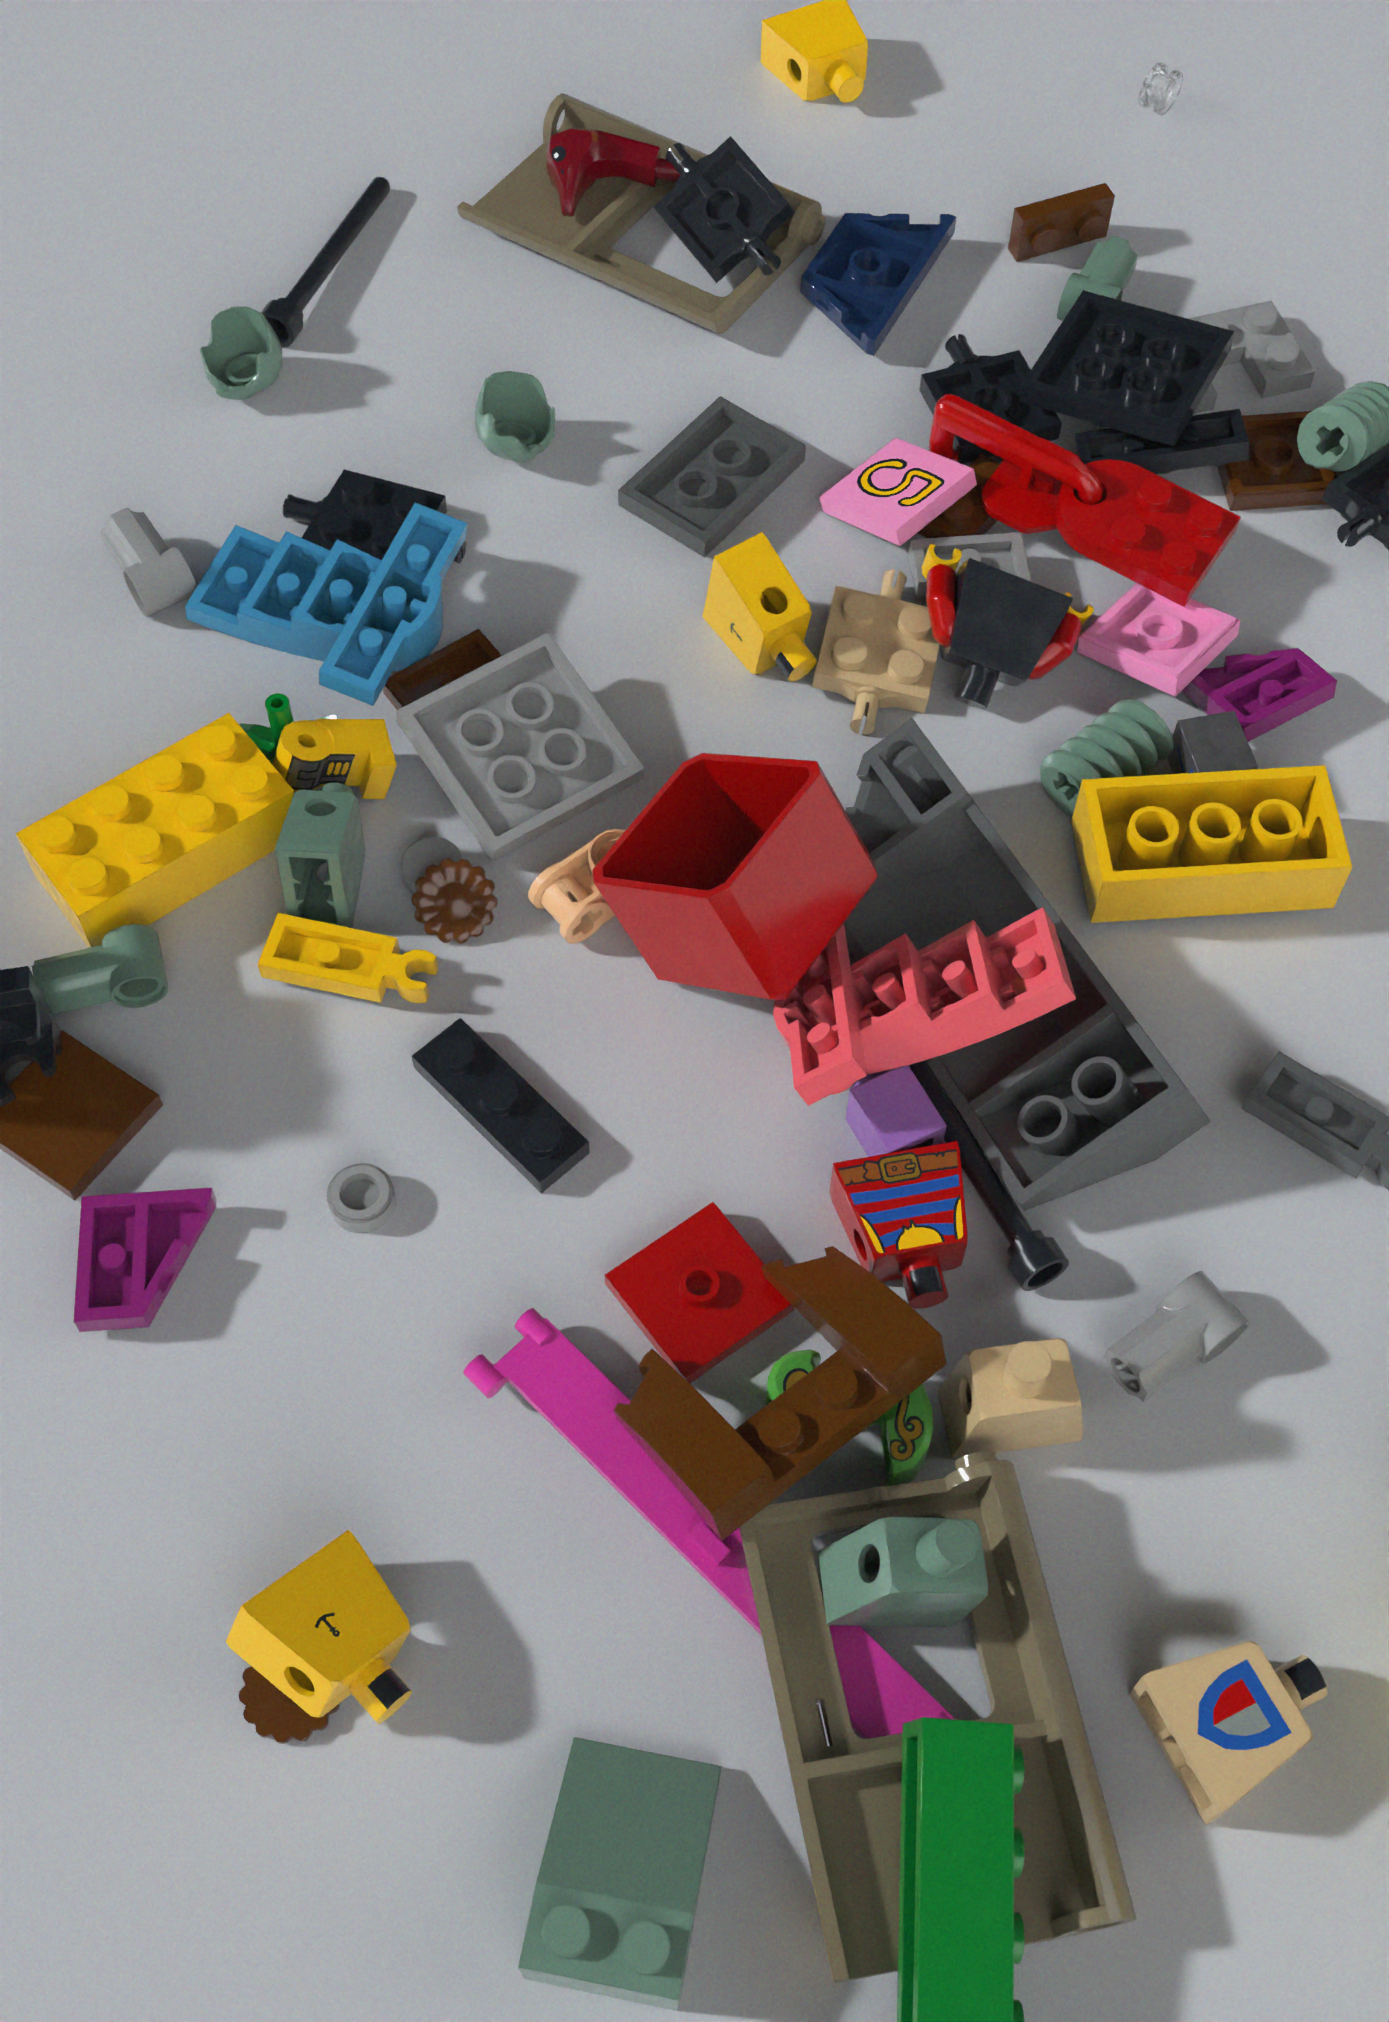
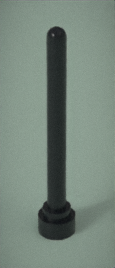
M376 177L371 181L285 298L269 301L261 311L274 329L282 348L292 345L303 329L302 311L389 194L390 183L386 178Z
M921 1061L909 1065L947 1125L944 1136L945 1143L958 1142L961 1168L1010 1243L1007 1249V1253L1011 1258L1008 1267L1024 1291H1031L1050 1283L1061 1275L1069 1265V1260L1053 1237H1045L1041 1230H1032L926 1063Z

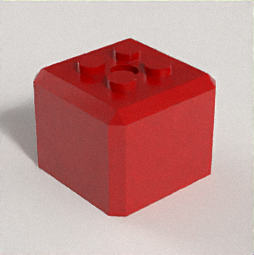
M701 753L683 762L592 870L594 884L658 980L770 1000L787 999L871 889L878 877L871 856L818 761Z

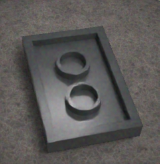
M719 396L618 490L619 506L705 558L805 461L806 445Z

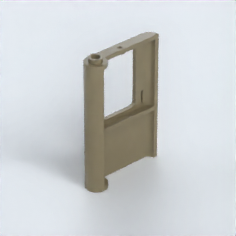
M563 93L555 97L546 112L543 125V144L475 205L472 206L462 202L457 206L458 214L465 220L718 334L726 332L809 245H815L819 241L825 227V216L821 215L822 206L820 202L771 182L795 212L766 241L771 250L780 257L781 264L776 270L768 259L765 258L764 260L773 270V274L764 275L757 266L725 297L715 296L612 250L610 247L673 189L676 182L657 179L654 188L624 177L600 178L583 193L577 204L575 215L573 217L563 216L558 192L552 185L547 172L546 153L550 136L568 129H597L660 147V158L666 159V153L670 148L678 159L682 161V158L673 148L674 144L680 142ZM565 109L564 120L560 128L557 130L558 119L562 111ZM684 145L695 161L708 155Z

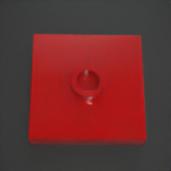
M714 1202L605 1274V1285L661 1357L689 1383L695 1381L794 1311V1307L764 1277L762 1266L765 1264Z

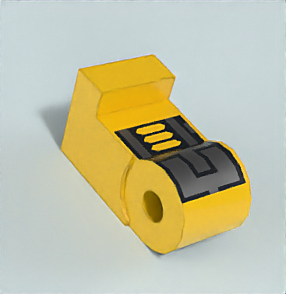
M316 719L291 722L281 732L272 763L295 792L302 789L315 790L319 786H324L328 783H341L346 786H359L362 799H385L397 766L384 719Z

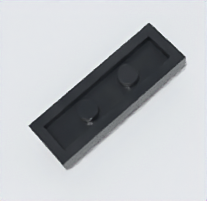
M1240 408L1193 415L1175 446L1149 441L1143 437L1112 428L1075 433L1076 454L1084 464L1098 460H1121L1136 464L1154 474H1167L1176 470L1203 466H1221L1230 462L1249 460V440Z
M461 1018L412 1055L414 1069L541 1194L590 1153L589 1141Z

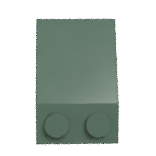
M577 1737L573 1738L535 1885L518 1965L524 1979L679 2011L722 1766Z

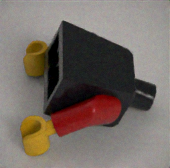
M929 545L921 570L923 576L927 579L926 603L933 638L943 646L941 652L942 659L965 668L954 698L968 705L987 709L997 681L1016 687L1026 682L1027 679H1041L1071 656L1082 625L1094 612V608L1090 604L1081 613L1076 612L1070 606L1073 600L1071 597L1072 593L1066 592L1061 594L971 558L959 567L956 574L955 572L962 556L961 550L954 548L950 560H943L937 557L934 552L936 545Z

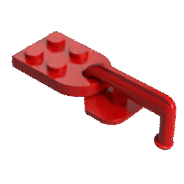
M952 394L941 397L934 408L929 437V451L958 462V454L953 449L954 438L957 435L1004 459L982 490L981 503L989 516L1025 534L1058 530L1066 543L1078 553L1183 607L1190 600L1237 530L1241 516L1136 464L1121 460H1098L1084 464L1078 455Z

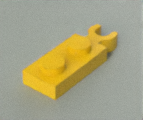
M277 913L257 964L262 978L379 1003L382 1002L386 988L396 989L399 995L409 1002L426 1003L429 998L427 983L411 980L410 977L419 972L430 975H437L438 972L436 955L421 949L411 950L401 955L399 954L400 948L397 937Z

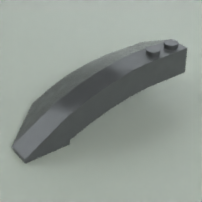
M913 718L865 752L856 775L861 781L854 807H846L845 812L871 856L878 877L871 889L844 923L847 946L857 962L905 933L919 951L972 920H975L985 937H988L1043 907L1055 925L1076 999L1001 1034L925 1060L1018 1205L1026 1211L1155 1161L1210 1123V1119Z

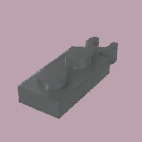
M1278 1051L1246 1097L1241 1109L1354 1178L1358 1177L1365 1165L1375 1170L1379 1182L1389 1190V1135L1386 1134L1389 1129V1116Z

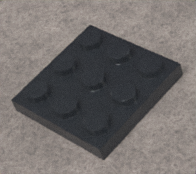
M1083 290L1022 382L1020 402L1043 408L1049 412H1057L1088 421L1101 427H1108L1143 437L1149 441L1175 446L1229 354L1234 331Z

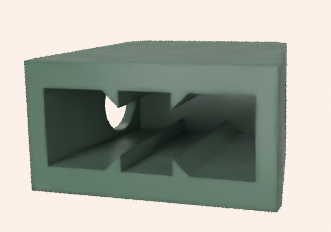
M328 783L322 786L320 790H299L293 795L275 847L287 915L353 928L365 860V844L358 797L351 788L341 783ZM327 862L328 867L323 882L317 877V870L322 864Z
M880 1518L818 1552L827 1625L953 1627L983 1601L988 1594V1581L980 1527L972 1519ZM865 1572H866L870 1577L873 1576V1575H874L875 1573H877V1572H878V1575H877L876 1579H875L873 1582H870V1581L867 1579Z

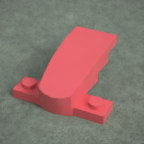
M1042 907L988 937H985L975 920H972L919 951L905 933L851 966L845 926L843 924L789 997L774 1001L773 1017L778 1031L790 1049L794 1089L809 1106L829 1095L844 1092L854 1082L866 1077L868 1074L911 1065L970 1046L1040 1017L1075 1000L1076 996L1055 925Z

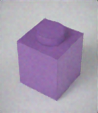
M909 1065L895 1068L889 1072L883 1071L868 1074L866 1077L858 1080L849 1091L846 1121L868 1157L943 1144L947 1125Z

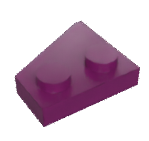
M1299 648L1270 651L1265 655L1239 654L1225 656L1224 667L1203 669L1181 692L1207 715L1235 711L1245 737L1249 742L1334 698L1337 680Z
M212 1187L82 1196L73 1321L80 1332L145 1328L151 1325L216 1209L217 1199Z

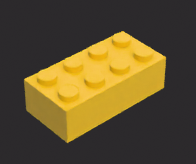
M227 713L15 834L35 877L87 947L90 948L102 945L104 936L115 928L131 924L146 926L152 924L275 851L294 790L232 715Z
M1325 765L1082 779L1071 820L1091 923L1334 908L1353 868Z

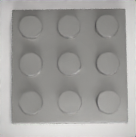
M549 632L397 710L398 725L491 862L642 780L645 767Z

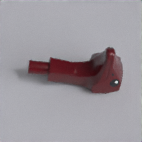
M568 129L550 136L547 144V172L552 185L558 192L563 216L573 217L575 215L577 204L583 193L597 179L624 177L655 188L657 179L677 182L681 176L671 163L664 158H660V147L597 129Z

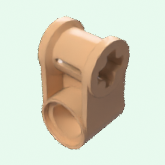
M611 829L598 834L592 841L563 861L546 868L532 883L528 891V899L536 908L546 909L560 924V934L568 943L575 944L589 938L605 922L615 916L594 884L592 870L626 830Z

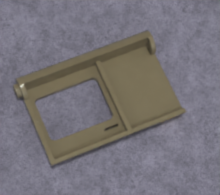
M993 1451L975 1452L958 1458L954 1462L955 1471L949 1473L944 1478L768 1504L739 1527L834 1983L898 1972L903 1733L863 1739L853 1731L830 1628L826 1624L825 1605L812 1552V1540L820 1535L858 1530L880 1518L972 1519L980 1527L988 1581V1594L968 1614L991 1710L988 1717L971 1721L1014 1724V1745H1020L1024 1755L1023 1786L1019 1794H1014V1827L1021 1829L1025 1848L1022 1873L1019 1878H1014V1912H1019L1023 1919L1024 1946L1102 1930L1137 1919L1014 1464L1009 1460H997L996 1453ZM816 1703H820V1705H821V1710H822V1714H823V1719H824V1723H825V1728H826V1732H827V1737H828L829 1746H827V1741H826V1736H825V1732H824L823 1722H822L821 1713H820V1709H819V1704H816Z

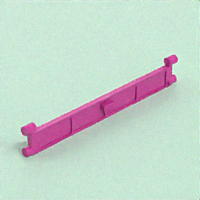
M534 1308L527 1310L514 1326L524 1338L494 1365L483 1354L476 1356L466 1366L463 1374L487 1398L493 1397L509 1382L761 1635L739 1528L724 1540H721L617 1420L614 1413L616 1405L618 1403L630 1404L631 1401L547 1318L544 1319ZM829 1625L851 1726L864 1739L903 1733L904 1723L921 1717L956 1720L861 1626Z

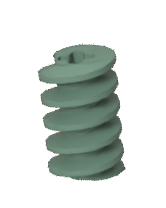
M1374 381L1357 383L1308 413L1301 422L1297 435L1299 453L1305 463L1315 468H1325L1334 472L1347 471L1389 443V387Z
M1132 699L1120 700L1109 708L1108 712H1104L1092 721L1091 725L1085 726L1076 733L1075 737L1068 739L1059 746L1058 750H1054L1043 758L1040 766L1041 783L1053 803L1065 814L1072 817L1082 779L1141 776V772H1149L1156 767L1158 760H1164L1173 753L1174 741L1172 733L1165 721L1144 703Z

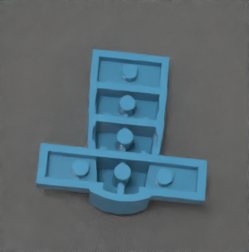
M414 503L382 560L338 539L332 549L328 550L287 531L280 542L235 525L186 603V620L257 645L323 661L319 669V685L374 706L393 671H401L429 656L437 646L443 630L442 581L466 539L467 523Z

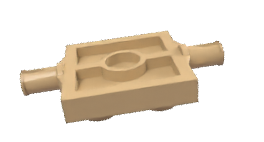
M895 569L887 570L883 574L880 595L835 586L812 683L813 688L839 693L849 700L856 702L850 728L855 733H859L863 716H866L862 735L871 734L875 730L878 708L898 707L919 713L925 712L940 645L933 638L928 608L902 600L904 586L907 582V577L902 571L898 572L895 586L892 587Z

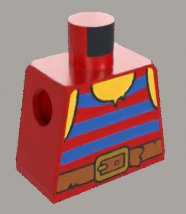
M954 1141L833 1163L829 1190L831 1201L861 1266L882 1282L902 1279L908 1304L912 1308H928L944 1302L949 1295L942 1271L952 1270L962 1265L968 1244L958 1142Z

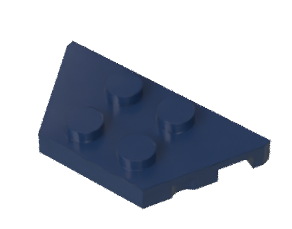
M845 213L802 274L800 292L866 354L874 356L953 236L957 216L940 214L939 224H909V214L874 216L869 213Z

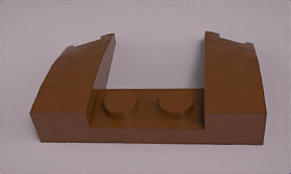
M834 1246L824 1248L825 1257L784 1267L782 1259L762 1266L764 1277L837 1352L738 1428L734 1429L688 1381L653 1349L644 1355L638 1366L641 1374L645 1377L630 1404L618 1403L614 1409L617 1420L721 1540L728 1537L947 1365L942 1335L876 1276Z

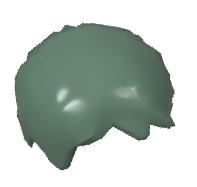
M235 306L220 311L212 319L210 341L206 347H201L200 354L204 363L205 374L209 382L216 389V393L220 397L242 400L250 398L257 392L263 391L272 385L278 378L282 367V346L266 317L261 312L250 307Z
M515 371L493 373L488 378H485L478 396L475 412L476 432L479 439L492 454L518 463L528 462L551 444L555 436V408L551 409L548 405L544 389L540 381L533 375Z

